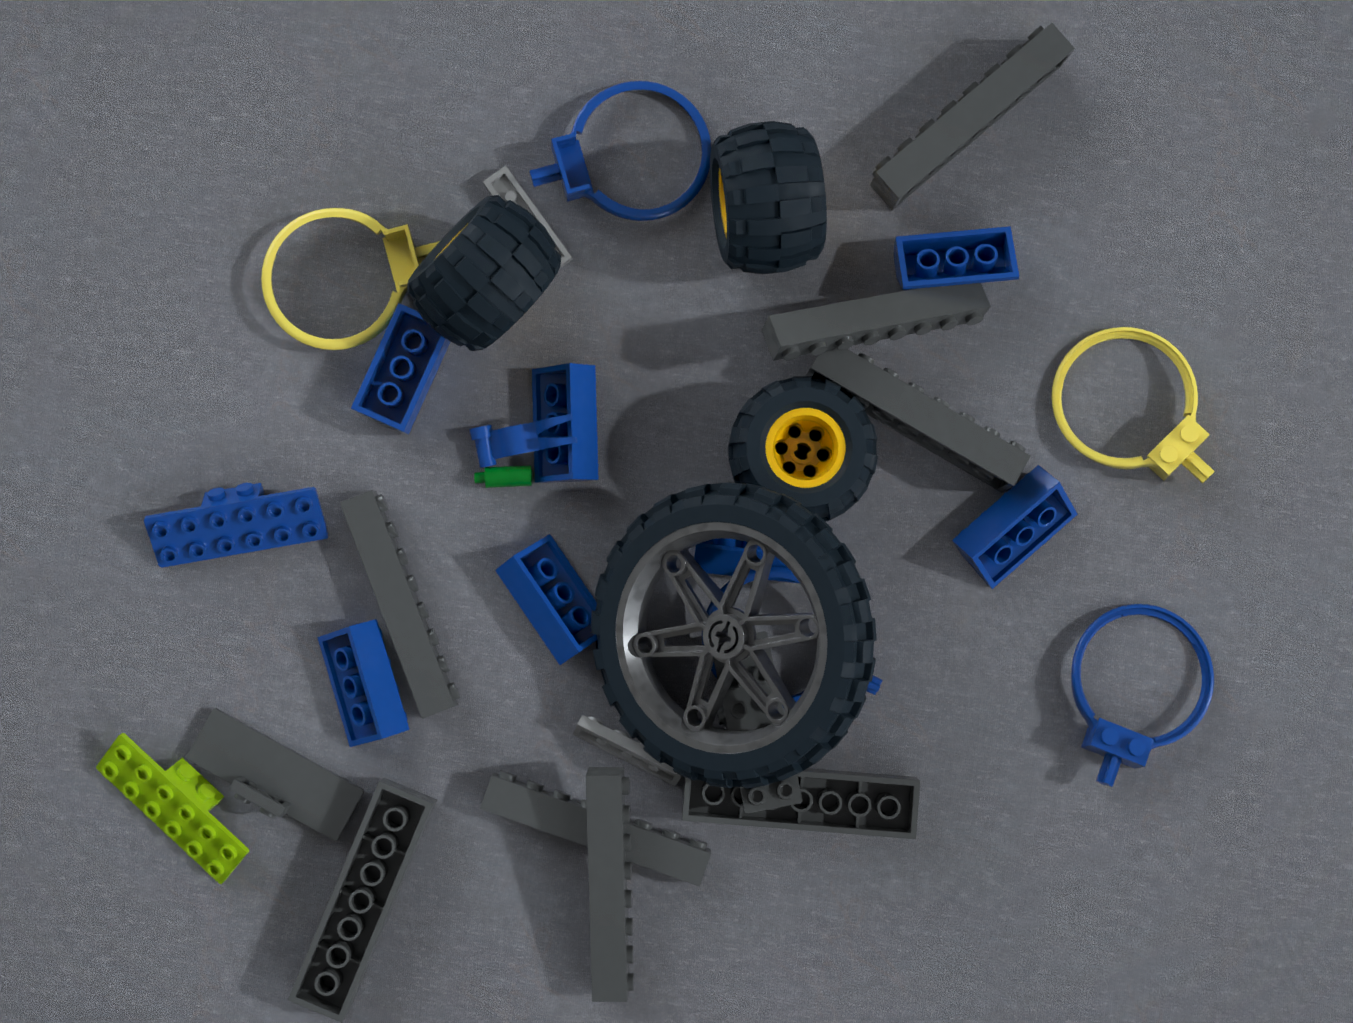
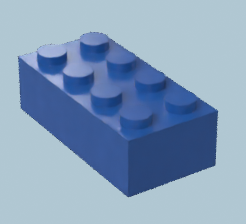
M398 303L351 409L409 435L451 341L437 333L422 318L418 311Z

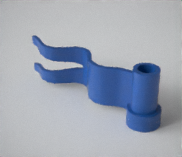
M572 414L493 430L492 425L469 429L471 440L475 441L480 468L497 465L496 459L577 443V437L548 438L539 437L538 435L553 426L572 420Z

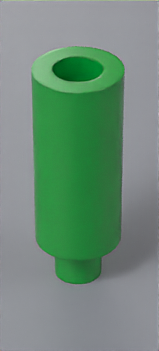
M531 465L485 467V472L474 473L475 484L485 483L486 488L532 486Z

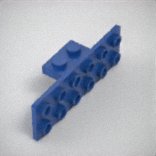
M242 483L237 487L228 489L214 488L205 492L200 507L148 515L144 518L148 536L158 565L161 568L327 539L329 534L315 487L264 495L261 483Z

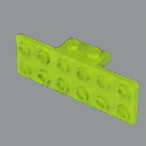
M125 733L118 735L96 766V769L219 884L224 883L249 853V849L209 812L221 802L224 796L183 757L165 771Z

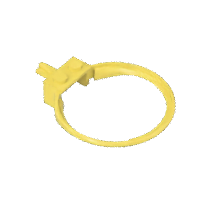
M326 208L306 213L287 224L276 235L267 250L261 275L265 303L276 323L287 334L303 344L324 350H343L362 345L378 336L387 328L398 303L402 304L407 292L409 278L440 241L414 247L408 224L387 229L369 215L352 209ZM337 217L350 219L366 226L376 235L382 232L385 236L383 242L397 292L392 291L385 310L369 328L356 335L342 339L315 337L295 327L279 309L272 289L273 264L276 253L283 241L300 226L321 218Z
M1117 327L1105 329L1087 336L1065 355L1053 380L1052 408L1062 434L1080 453L1097 463L1116 469L1149 467L1163 481L1181 464L1202 484L1215 472L1194 452L1210 434L1196 422L1198 391L1192 369L1182 353L1169 341L1143 329ZM1121 338L1146 342L1165 353L1173 361L1181 375L1185 390L1183 414L1185 418L1147 455L1149 458L1143 460L1142 456L1116 458L1092 450L1076 437L1065 419L1061 396L1066 374L1073 362L1084 351L1098 343Z

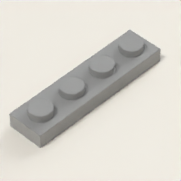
M504 166L483 181V184L492 196L499 195L505 201L511 200L528 210L546 228L556 244L555 250L561 255L560 268L573 260L507 166Z
M581 716L573 735L676 786L682 775L675 773L668 764H660L643 750L645 746L642 743H637L630 739L626 733L620 730H612L604 726L597 718Z

